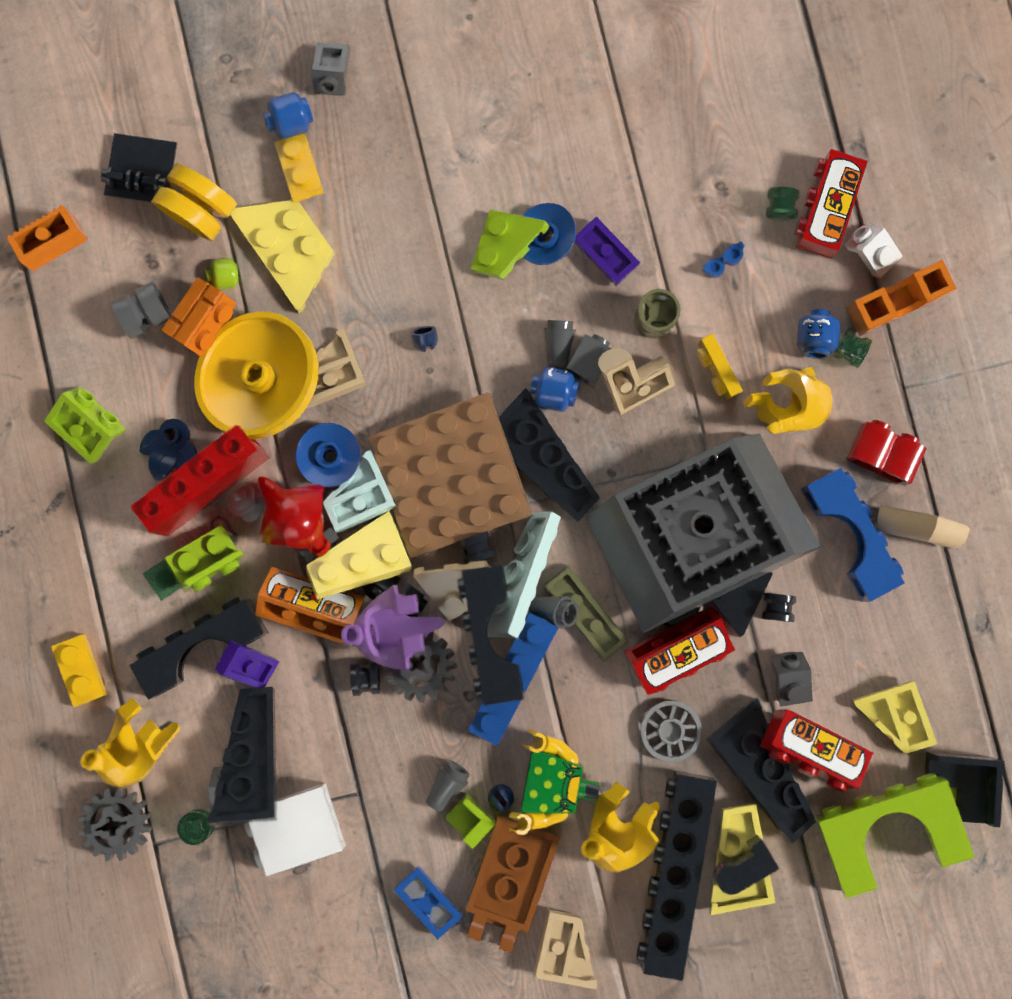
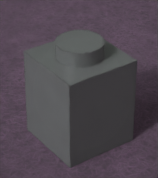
M585 334L566 371L572 372L575 379L594 388L601 375L598 360L603 353L612 349L609 347L610 342L596 334H593L592 337Z

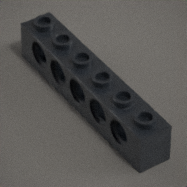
M674 770L673 778L668 777L665 797L669 798L667 811L662 810L659 822V830H663L662 843H657L653 862L658 863L656 876H650L648 884V896H652L650 909L644 910L642 929H646L644 942H639L636 954V962L640 963L643 974L683 981L717 781L713 777ZM684 800H693L695 804L694 811L687 816L680 815L678 811L680 803ZM678 833H687L689 835V842L683 848H675L673 846V838ZM673 866L683 868V875L677 881L667 879V872ZM668 899H674L678 902L677 909L670 914L663 913L661 911L663 902ZM664 932L670 933L672 940L667 946L661 947L655 944L659 934Z

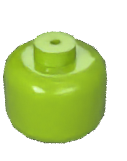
M230 258L213 259L209 263V270H205L207 283L212 282V286L220 291L235 288L237 282H239L237 265Z

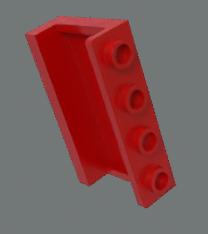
M234 425L131 505V509L149 533L169 537L270 459V456L256 439H250L239 425Z

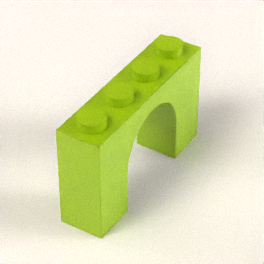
M935 773L926 774L918 777L916 784L906 787L904 784L892 785L884 789L885 794L873 797L872 794L861 795L853 799L854 804L842 808L840 804L831 805L821 810L822 814L815 816L840 888L846 899L878 889L866 855L865 839L872 824L880 817L890 813L910 814L922 822L935 859L942 868L975 858L948 780L941 775L936 776Z

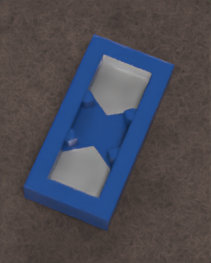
M419 865L394 887L397 895L437 940L463 916Z

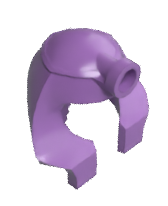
M393 585L364 608L356 618L354 625L344 627L341 637L347 645H356L357 649L373 662L394 669L408 670L410 669L409 658L417 652L425 651L423 636L440 629L445 622L439 617L407 616L406 614L418 612L416 595L399 594L398 586Z

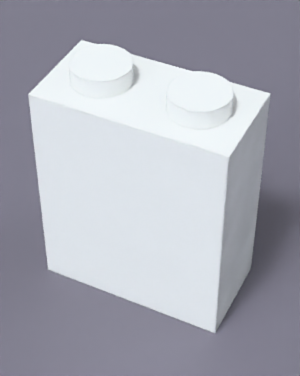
M326 783L277 799V821L244 823L249 838L254 837L257 850H254L256 864L259 869L264 868L266 877L340 852L346 846Z

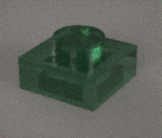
M164 560L142 573V576L161 602L182 589Z

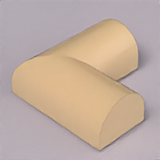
M622 348L610 349L603 353L598 360L600 371L619 416L675 386L669 364L662 356L637 369L632 356Z
M889 506L880 507L877 519L878 528L882 533L926 541L948 549L961 547L966 542L970 530L966 525L940 516Z

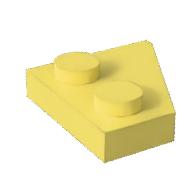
M914 680L853 699L855 706L905 754L937 745Z

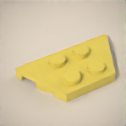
M293 200L234 208L230 214L297 312H302L313 288H316L323 270L328 267L335 254L299 201L294 203Z

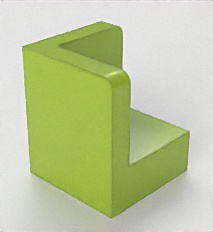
M467 793L446 815V820L463 835V841L472 849L495 825V819Z

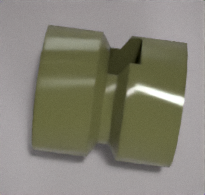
M664 289L650 290L646 293L635 311L634 321L638 331L647 338L653 339L662 338L670 333L680 316L681 308L678 299L673 293Z

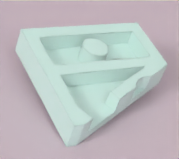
M371 450L365 452L362 456L363 460L359 463L355 474L348 481L341 484L337 490L332 491L323 502L337 534L396 507Z

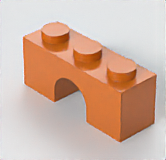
M940 260L888 288L883 287L855 300L845 309L859 337L946 297L957 288L944 261Z

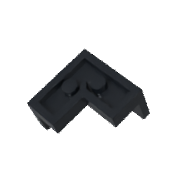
M926 752L925 775L935 773L936 776L941 775L948 780L950 788H957L956 805L962 822L982 823L1000 828L1004 761L988 756Z

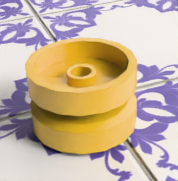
M175 163L167 179L178 192L167 187H161L151 200V203L187 230L209 242H213L221 230V226L211 214L220 218H228L237 203L229 194L205 176L185 165Z

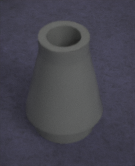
M548 320L547 328H544L549 358L548 365L568 366V358L576 332L573 329V321Z
M535 595L529 606L530 613L541 617L560 629L571 627L576 622L579 612L577 603L568 596Z
M448 760L445 765H441L426 803L434 810L442 812L445 806L468 785L469 772L460 764Z

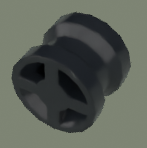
M483 532L457 542L459 549L464 550L466 556L464 559L465 565L469 562L486 561L496 557L495 550L491 549L488 543L490 539L488 532Z
M764 593L763 600L766 602V610L762 612L761 619L794 622L795 615L792 613V606L796 603L797 596Z
M370 662L367 666H360L358 663L350 664V681L353 696H360L363 692L380 694L378 663Z

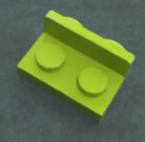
M81 387L62 393L44 420L48 426L90 464L97 462L112 440L123 435L126 431V428L113 413L103 408L90 392Z
M221 525L166 556L164 561L184 593L191 589L196 593L212 583L210 578L221 572L225 576L239 568V561L244 554L241 549L237 550Z

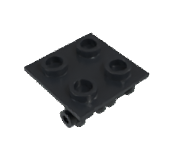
M114 133L108 170L103 169L101 172V182L106 183L104 196L151 202L159 188H170L171 184L167 176L174 166L177 142Z

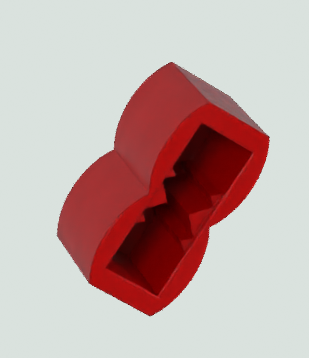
M879 420L867 421L861 424L846 459L900 485L912 484L927 449L919 444L920 439L907 433H902L899 436L890 431V425Z

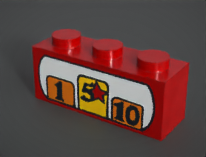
M833 149L828 152L825 158H819L813 176L818 177L815 188H809L804 201V206L808 207L805 218L800 217L794 232V236L799 237L796 244L797 248L831 259L839 252L868 163L867 160Z
M710 606L625 650L624 653L638 682L649 696L653 693L664 691L670 684L681 678L694 675L699 669L710 663L723 660L727 654L735 651V648L722 619Z
M789 709L774 711L760 747L770 751L769 756L782 763L790 761L799 766L797 770L800 773L812 778H816L818 775L828 780L826 783L828 787L839 792H845L846 789H860L873 752Z

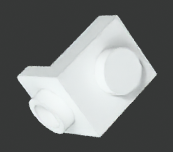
M865 224L855 230L852 238L845 243L846 248L849 251L858 253L871 274L878 278H881L902 257V254L885 228Z

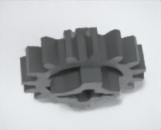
M430 632L427 638L425 635L423 636L425 651L417 652L409 658L410 669L401 671L400 669L384 666V669L393 673L386 678L387 682L391 685L396 684L393 690L398 695L404 693V698L410 702L415 695L420 703L425 702L426 695L436 700V691L438 689L443 692L448 691L444 684L445 681L455 680V677L449 673V670L457 668V664L449 660L455 653L451 648L445 649L448 643L443 638L437 641V635L434 632ZM413 659L422 662L429 674L420 671L416 667L417 664L413 662ZM441 661L440 671L437 674V664ZM419 683H430L426 686L416 687Z
M107 788L103 791V796L99 793L91 796L94 804L86 803L83 805L82 808L87 812V815L79 817L77 821L85 824V828L78 831V835L87 836L88 840L85 841L83 846L86 848L93 845L95 847L92 854L94 857L104 852L105 861L113 859L115 854L120 861L127 857V851L131 855L139 851L136 844L144 845L148 841L142 834L152 830V826L145 824V820L151 817L152 813H143L142 808L147 802L144 800L137 803L135 801L137 792L134 791L125 796V788H119L114 795L112 788ZM121 804L128 807L132 813L122 808ZM103 806L101 809L102 816L98 822H95L96 814ZM111 820L116 822L126 821V823L121 825L119 828H117L116 826L111 827V825L106 827L104 826ZM132 826H135V832L127 842L129 838L128 831ZM98 835L108 840V843L104 842Z

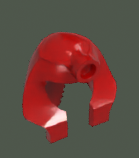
M259 477L258 485L266 503L260 530L261 543L288 546L296 549L307 548L317 557L324 556L331 547V543L323 535L324 518L322 504L324 486L315 484L283 489L270 479Z

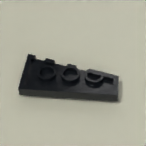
M525 388L499 416L515 466L575 521L579 522L600 497L574 461L542 410L536 405L528 389Z
M273 687L240 689L230 728V739L228 747L225 748L222 760L223 767L214 793L215 800L207 821L209 826L277 821L275 689Z
M756 697L708 736L706 740L787 842L793 843L813 826L816 820L799 784L793 778L789 769V763H782L769 756L770 751L760 747L769 723H767L761 710V703L758 697Z

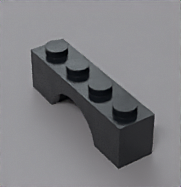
M501 564L462 571L463 578L458 579L457 582L460 599L466 598L468 612H463L465 631L472 632L473 645L468 646L471 666L477 665L479 678L473 679L476 699H482L483 706L524 700L525 694L520 665L501 658L492 648L488 637V623L492 613L501 603L509 599L504 566Z
M236 597L223 604L221 607L224 611L212 617L208 613L193 622L195 628L183 633L181 629L167 636L164 639L167 644L155 650L154 646H151L136 654L135 656L138 660L129 666L147 699L157 698L184 682L185 660L197 644L208 639H214L228 645L232 640L247 646L268 634L269 632L261 617L255 615L256 609L250 599L241 601L239 597Z

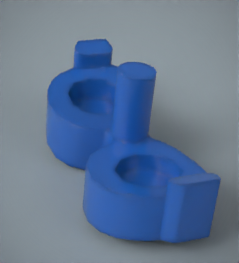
M740 241L731 245L722 254L721 258H714L708 261L702 269L704 275L717 278L723 274L725 270L724 264L730 266L737 265L743 257L745 246L743 242Z

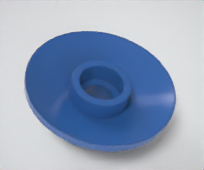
M542 203L530 208L522 215L544 220L549 225L548 230L544 234L540 232L528 246L530 250L523 257L525 260L535 265H550L568 254L576 239V224L566 208L555 203ZM548 234H553L551 240L545 242V237Z
M322 423L313 426L303 434L296 449V463L301 474L311 483L320 484L324 487H335L348 481L358 469L361 458L360 446L356 437L347 428L336 423ZM330 451L335 452V460L333 462H326L325 455Z

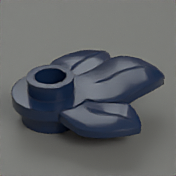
M172 418L166 420L159 429L149 431L141 441L139 452L150 456L148 466L155 480L163 479L175 467L179 469L197 455L196 448L190 442V430L187 424L180 419ZM172 429H174L176 433V436L173 440H171L170 433Z

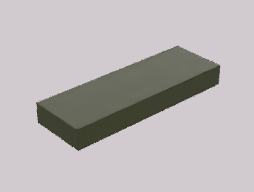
M569 565L543 585L551 596H568L577 603L579 612L574 625L603 662L629 642Z

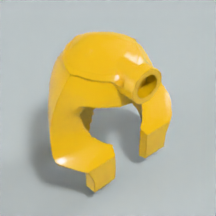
M807 367L800 371L784 369L778 372H771L762 381L763 386L783 384L792 390L791 404L786 409L774 404L771 394L767 392L750 394L743 403L746 408H757L758 419L770 424L766 429L771 434L808 431L821 426L831 413L833 401L830 387L822 380L814 377L816 373L813 367Z
M132 697L126 704L115 710V722L107 741L99 744L96 751L93 749L86 751L81 757L80 764L88 771L94 770L105 783L111 786L125 788V786L136 784L142 781L153 769L164 749L168 747V744L175 738V735L179 733L180 726L178 723H172L161 731L149 719L135 735L129 721L142 707Z
M617 781L605 793L598 795L589 836L583 842L581 852L583 856L592 860L600 869L607 872L620 873L642 862L657 846L658 838L651 831V827L661 807L659 802H653L649 805L644 802L631 822H621L615 810L630 791Z

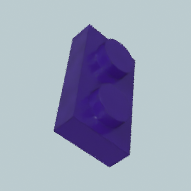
M597 216L576 235L574 243L615 286H618L640 265L639 260Z
M231 640L214 670L222 676L260 688L267 685L280 661L268 654Z

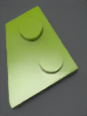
M490 209L471 270L476 274L503 280L514 268V264L530 250L528 246L540 232L544 234L548 230V223L544 220Z

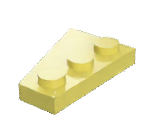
M388 511L330 549L324 556L318 557L306 565V572L316 599H321L411 572V563L391 513Z
M755 803L722 808L715 867L722 861H733L749 851L750 848L746 841L758 835L763 840ZM770 875L735 895H728L722 892L713 878L709 914L716 915L775 903Z

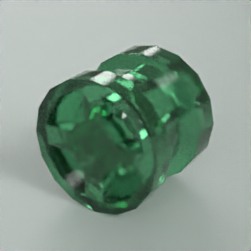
M773 187L768 189L767 198L770 200V206L767 207L765 216L779 221L797 219L798 210L795 206L796 201L800 197V191L791 187Z
M848 328L839 341L838 350L834 352L833 357L838 360L845 359L850 362L852 367L857 369L867 355L872 340L867 337L860 338L856 336L855 331Z
M202 808L191 810L179 820L177 833L184 843L198 845L213 834L215 825L209 826L207 824L210 813L208 810Z

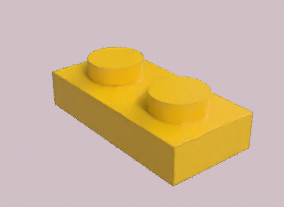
M305 133L274 142L293 202L323 194L324 190Z
M712 333L702 338L697 344L699 347L696 350L697 356L704 367L709 366L714 376L711 382L716 393L719 396L724 395L726 401L738 396L743 390L714 334Z
M85 634L51 646L73 708L107 695Z

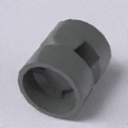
M153 281L136 289L135 296L126 294L111 301L113 311L130 339L148 331V325L151 324L157 327L167 322L171 317L170 310Z

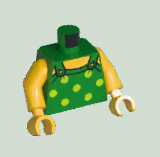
M533 729L527 730L528 733L534 735L533 742L529 745L522 744L523 747L531 751L521 803V812L526 814L511 812L509 814V817L519 820L517 827L509 828V831L522 835L526 834L529 830L546 828L566 820L569 814L575 813L578 798L596 802L600 782L581 779L583 765L579 763L578 755L561 739L543 735Z

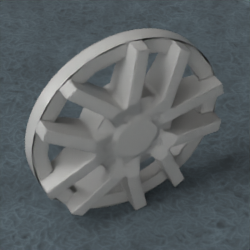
M676 700L662 701L653 705L644 715L641 723V739L645 748L655 758L665 762H679L688 758L696 751L701 741L702 726L698 715L691 707ZM671 706L668 717L659 708ZM677 706L684 709L679 720L673 718ZM655 711L663 718L660 724L650 719V716ZM688 713L692 716L695 724H683ZM649 722L657 730L646 735V725ZM685 729H696V737L684 736ZM659 735L661 741L651 747L648 739ZM682 740L694 742L685 752ZM666 744L667 756L657 753L656 750ZM678 744L681 755L672 756L671 745Z

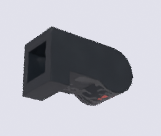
M758 835L746 841L750 848L749 851L733 861L725 860L716 865L713 871V878L722 892L728 895L738 894L780 869L764 841Z

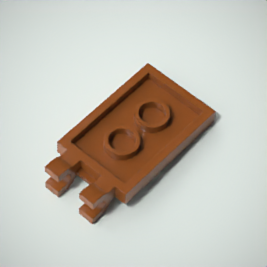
M498 814L465 911L474 914L467 937L480 942L486 922L501 927L503 931L498 948L511 953L518 930L526 933L529 932L560 836L542 829H532L523 835L510 832L509 828H516L519 821Z

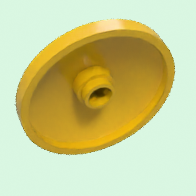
M266 311L251 312L230 320L220 328L215 336L214 344L201 357L199 356L196 365L194 388L202 413L214 426L223 432H227L234 425H239L250 439H261L281 432L300 417L313 397L319 373L315 347L303 329L289 318L277 313Z

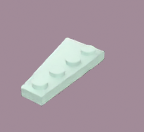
M550 511L534 512L530 516L513 549L517 554L516 558L504 567L509 599L501 603L492 613L488 623V637H519L520 632L525 626V617L530 603L536 595V586L541 572L546 566L549 549L558 532L557 527L561 519L559 515Z

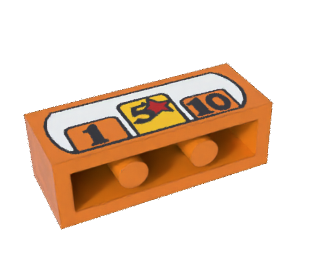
M271 567L258 593L255 615L347 645L342 640V630L347 625H354L356 618L362 612L365 597L351 591H344L316 599L308 578L293 574L290 571Z

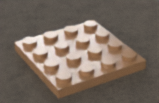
M489 392L368 437L379 470L396 505L393 511L410 559L533 515Z

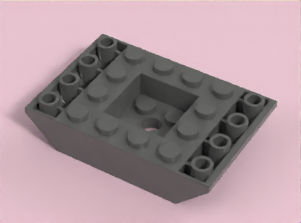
M760 433L732 438L613 495L585 516L643 633L821 548ZM702 517L708 518L713 524L712 531L707 534L697 532L694 528V522Z

